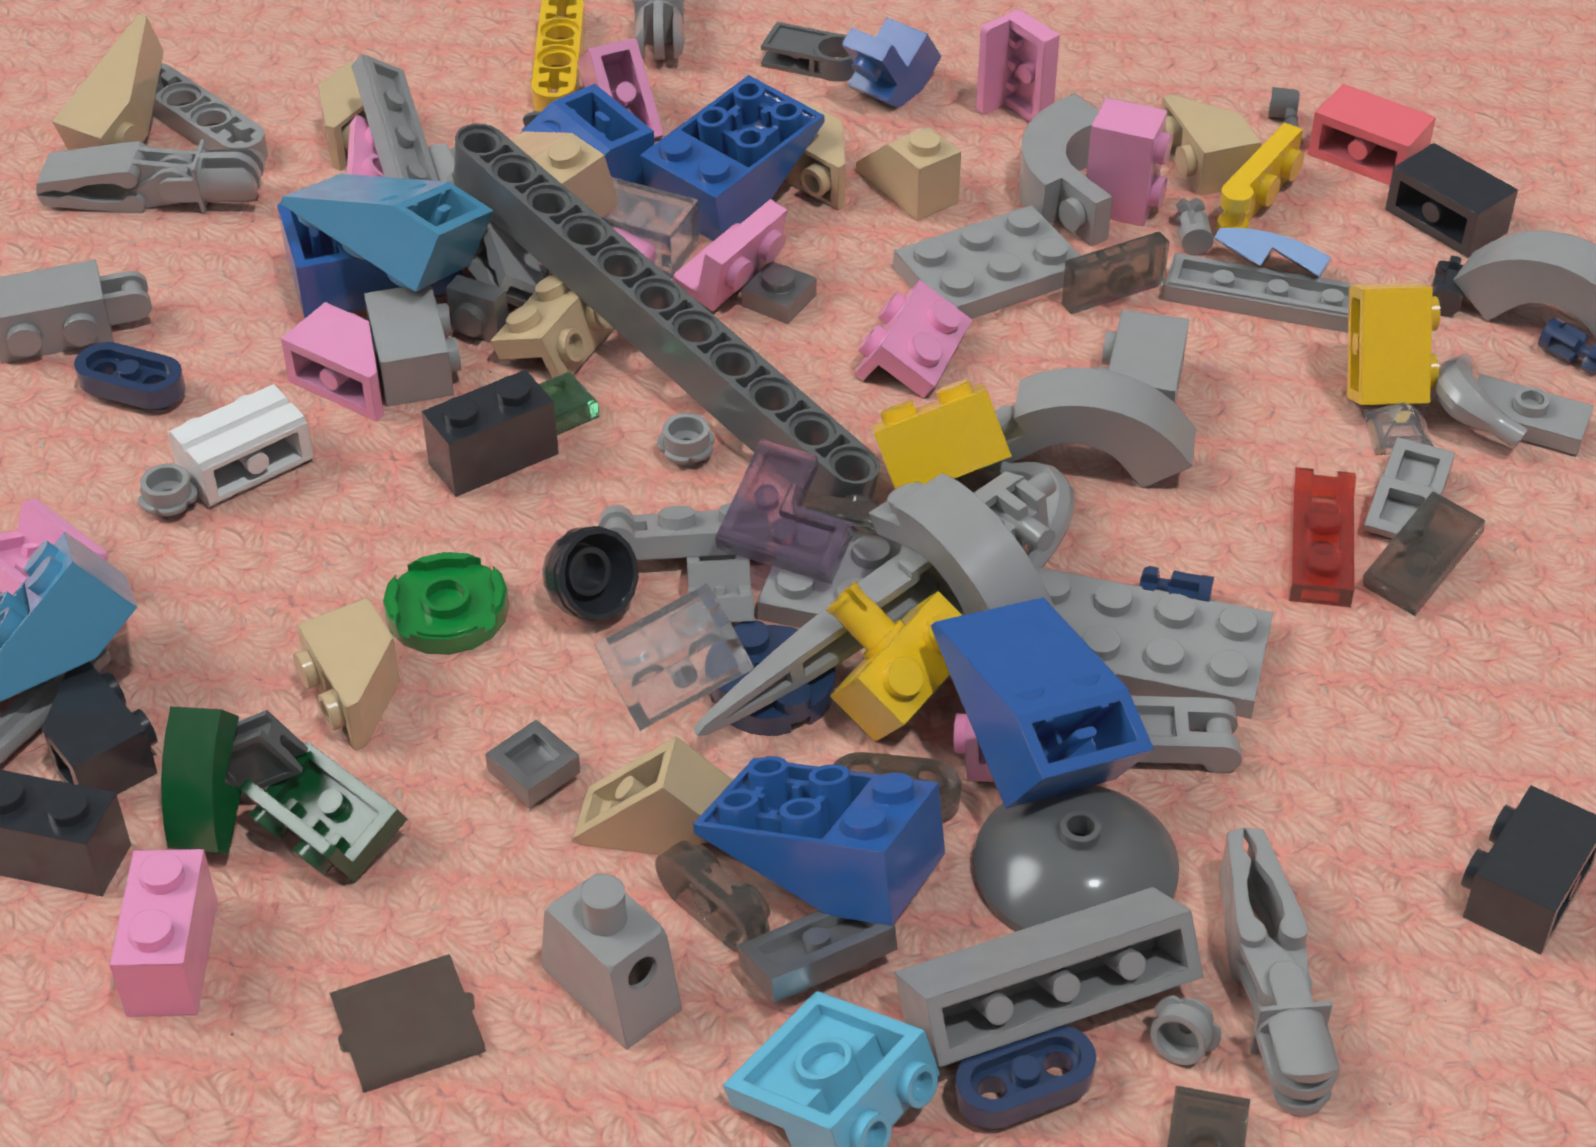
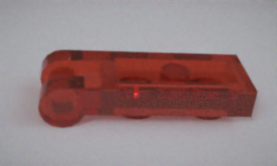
M1294 468L1290 511L1289 601L1351 608L1355 591V472L1337 471L1335 476L1314 474L1313 468ZM1312 498L1333 500V504L1312 502Z

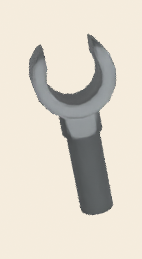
M1272 87L1268 117L1284 119L1285 123L1299 127L1297 116L1300 98L1299 90ZM1301 138L1300 147L1303 145V139H1302V138Z

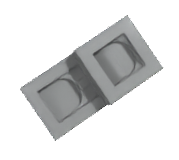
M1397 437L1385 473L1381 475L1364 524V531L1423 547L1453 465L1455 452Z
M748 554L686 557L691 624L755 621Z

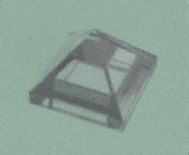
M1404 402L1364 411L1363 418L1375 455H1391L1397 437L1434 447L1421 408Z

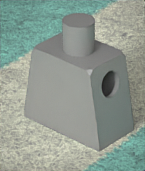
M596 873L548 906L544 912L542 967L626 1050L682 1010L667 934L663 927L625 892L624 885L620 879L613 875Z

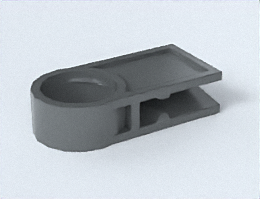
M776 22L761 45V50L767 51L761 61V67L837 82L850 80L855 72L852 68L853 60L842 46L847 36L846 34H837Z
M268 710L241 720L237 724L225 783L240 788L247 779H250L263 789L302 773L303 767L295 757L307 753L308 747Z

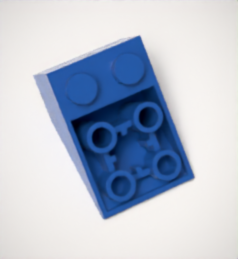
M748 75L640 155L647 202L714 241L735 223L741 224L767 201L772 199L825 122V117L818 111Z
M596 84L552 101L520 132L573 133L605 155L617 199L630 196L634 192L645 188L640 155L654 145V131Z
M277 204L286 257L304 319L324 302L347 312L366 309L364 293L400 288V286L394 284L388 278L386 272L367 260L348 254L340 242L323 231L305 226L299 221L297 214L283 205ZM462 270L431 284L434 297L446 294V287L457 275L464 276Z
M1044 597L940 620L931 625L935 639L1006 809L1115 780L1154 750L1128 688Z
M776 756L753 758L693 823L696 835L821 912L834 917L890 926L895 923L945 855L938 782L912 779L909 775L903 773L878 775L849 771L848 768L836 764L818 767L788 763L785 759Z

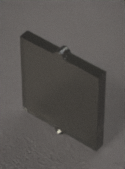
M450 954L330 992L331 1002L342 1031L338 1036L339 1047L342 1052H349L363 1093L486 1052L484 1040L472 1012L475 1009L474 995L470 992H464Z

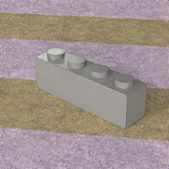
M1154 887L894 972L905 1023L925 1030L938 1067L1203 978L1192 911Z

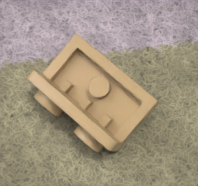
M551 275L536 285L535 293L522 307L508 315L506 318L507 323L490 342L499 359L542 357L555 383H565L612 331L613 327L555 275Z

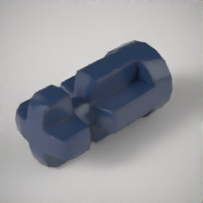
M1558 318L1551 319L1541 332L1538 346L1570 364L1580 357L1584 359L1581 369L1589 374L1596 373V344L1591 347L1586 345L1589 335Z
M1147 566L1142 571L1139 586L1148 591L1161 590L1169 592V594H1181L1190 599L1209 602L1213 590L1214 576L1203 574L1201 576L1174 570L1170 579L1160 577L1159 567Z

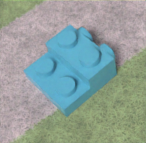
M816 991L723 1084L731 1107L784 1128L791 1147H887L892 1134V1125L910 1106L922 1108L931 1101L937 1089L940 1072L925 1030Z

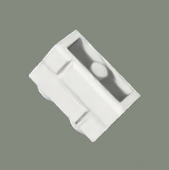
M274 384L255 393L243 395L235 402L204 416L192 418L168 433L175 464L186 469L190 483L193 482L197 485L198 497L208 508L314 458L308 424L304 415L292 402H288L287 397Z

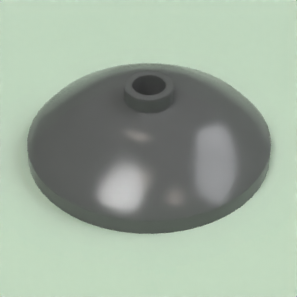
M1093 785L1008 809L1002 803L983 823L975 843L973 864L979 893L991 912L1014 932L1151 887L1158 889L1172 899L1175 898L1179 879V860L1170 834L1159 819L1139 802L1105 787Z

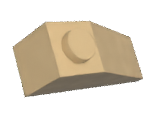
M138 13L52 121L68 150L123 142H143L148 136L164 50L147 16Z
M523 131L511 139L598 216H604L619 205L605 155L573 133Z

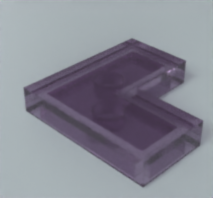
M761 439L715 536L717 549L832 584L854 535L853 523L801 507L819 468L817 455Z

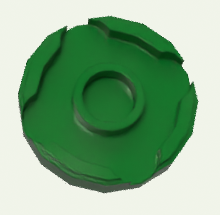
M441 552L418 558L407 565L408 572L402 574L398 580L395 574L388 582L383 599L385 616L390 632L404 646L425 654L451 655L478 647L493 638L504 625L509 608L508 589L502 573L494 566L492 571L489 567L481 565V558L468 553Z

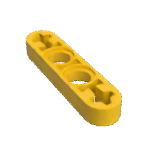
M542 0L531 81L533 107L536 112H542L552 101L579 90L580 72L577 62L582 57L585 33L583 0ZM551 89H558V92L552 93Z

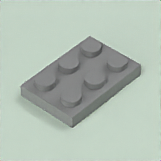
M1030 205L894 250L893 268L911 288L921 280L973 319L1084 281L1087 278L1088 262Z

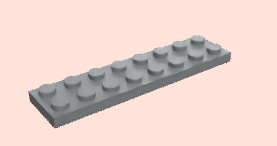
M791 519L757 601L758 620L798 628L803 627L835 601V598L852 582L856 581L859 583L899 554L901 544L886 537ZM1034 566L1051 597L1056 611L1104 662L1113 667L1117 677L1128 688L1130 695L1222 698L1233 702L1236 706L1237 716L1252 719L1273 612L1209 600V602L1195 600L1181 594H1169V592L1154 590L1153 592L1144 590L1140 586ZM939 588L938 591L962 615H965L956 596Z

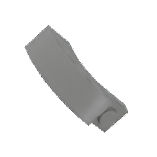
M1073 94L1041 110L1026 127L1022 138L1018 190L1023 207L1032 205L1050 224L1059 221L1092 247L1108 239L1112 196L1079 172L1087 168L1091 126L1099 110L1077 94Z
M1554 231L1513 233L1496 239L1474 251L1453 280L1486 321L1522 304L1544 303L1570 312L1580 319L1596 337V244L1583 238Z
M1061 368L1034 374L1020 380L1015 405H1005L995 411L1012 456L1002 460L1012 463L1052 445L1082 444L1095 447L1113 456L1142 488L1193 467L1196 434L1194 424L1166 395L1138 379L1121 373L1095 368Z
M941 473L926 484L920 482L905 484L893 490L888 495L885 503L869 512L877 534L915 550L935 567L950 586L965 615L1043 597L1055 609L1040 575L1013 534L978 496L955 479Z

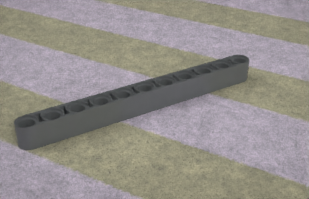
M473 123L465 125L457 131L455 135L454 156L455 186L494 210L491 219L826 517L842 524H854L863 521L869 515L880 470L879 460L870 449L500 130L491 125Z

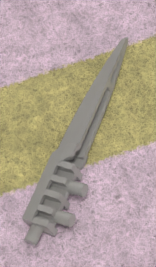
M1005 471L974 492L1006 525L1022 548L1030 544L1040 552H1044L1053 544L1055 532L1049 528L1046 498L1057 490V486L1049 473L1042 471L1027 481L1024 479V476ZM902 544L899 554L858 583L859 587L893 622L901 619L913 607L936 593L939 588L953 596L955 595L941 574L928 560L915 550ZM825 608L775 649L697 722L694 727L696 735H709L758 711L835 667L864 647L832 614L829 615Z

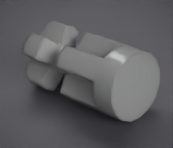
M1183 198L1176 204L1178 212L1175 214V219L1180 225L1178 231L1182 248L1191 255H1200L1207 252L1214 242L1208 217L1203 212L1205 206L1202 200L1194 198L1191 201Z

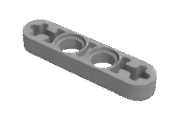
M161 63L152 111L153 116L197 146H199L201 139H205L207 150L254 149L261 152L266 161L268 151L264 130L260 125L171 66Z

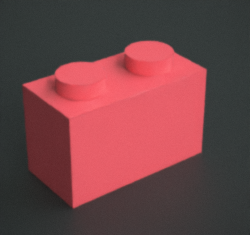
M1342 84L1315 111L1308 155L1390 185L1393 167L1431 144L1436 117Z

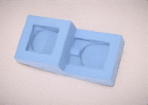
M1220 228L1214 236L1216 241L1261 268L1264 267L1273 251L1314 276L1321 278L1332 261L1331 257L1295 239L1276 233L1246 228Z

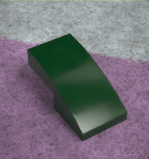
M170 706L165 731L161 772V804L168 848L173 850L204 849V852L208 854L228 855L242 793L239 787L225 783L239 720L238 715L222 709Z

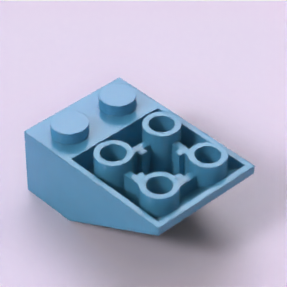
M354 174L336 175L282 196L280 201L281 205L297 214L299 221L305 226L323 231L340 242L348 254L369 261L386 272L388 278L394 284L406 289H412L415 292L470 266L494 211L450 182Z
M65 531L54 545L46 540L35 550L23 569V572L29 576L13 595L7 590L0 594V702L96 659L137 609L127 575Z

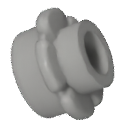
M682 413L666 420L662 428L663 433L659 435L657 440L658 449L661 452H665L667 460L680 466H693L712 454V444L715 441V437L712 431L709 430L708 422L703 417L691 413Z
M169 463L160 464L148 469L140 479V493L142 496L138 498V502L141 508L148 513H155L163 518H172L184 513L188 505L196 500L198 488L195 483H190L188 472L182 466Z
M1168 996L1159 1001L1154 1009L1157 1017L1152 1022L1150 1037L1153 1046L1160 1055L1175 1064L1192 1065L1200 1061L1205 1056L1206 1051L1217 1049L1221 1041V1028L1217 1023H1214L1213 1013L1208 1006L1192 997L1179 999L1177 996Z

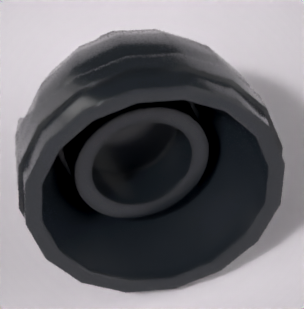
M601 526L579 527L568 530L565 535L557 539L545 556L542 567L543 585L551 601L563 612L590 622L611 619L622 612L635 595L639 578L637 558L630 543L618 532Z

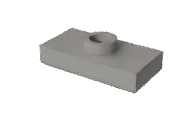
M1480 374L1477 382L1494 404L1507 416L1528 429L1521 440L1572 455L1578 454L1594 405L1547 393L1536 387H1526Z

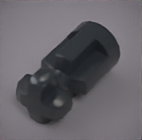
M1451 256L1449 261L1441 260L1436 265L1431 287H1433V296H1437L1439 300L1440 316L1454 315L1461 308L1464 293L1453 281L1464 266L1461 264L1462 259L1458 256Z

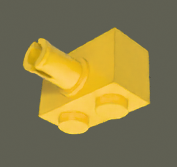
M1419 283L1349 285L1348 399L1360 405L1430 403V388H1435V382L1439 376L1436 354H1431L1432 331H1436L1440 323V304L1437 296H1433V287Z
M969 379L960 380L936 391L938 400L916 408L913 400L889 407L879 413L882 421L873 424L872 429L895 489L915 482L926 484L941 473L954 479L1012 457L990 396L983 383L972 387Z
M854 581L825 610L829 615L832 614L866 649L863 654L865 658L835 689L830 697L875 742L904 726L950 675L931 625L936 621L962 616V614L939 591L913 607L901 619L893 622L859 587L860 585Z

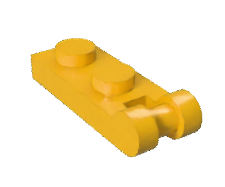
M1284 122L1223 185L1220 206L1224 211L1217 219L1216 233L1220 228L1248 229L1249 221L1263 206L1269 207L1274 202L1279 189L1288 180H1295L1304 161V152L1300 151L1302 128Z

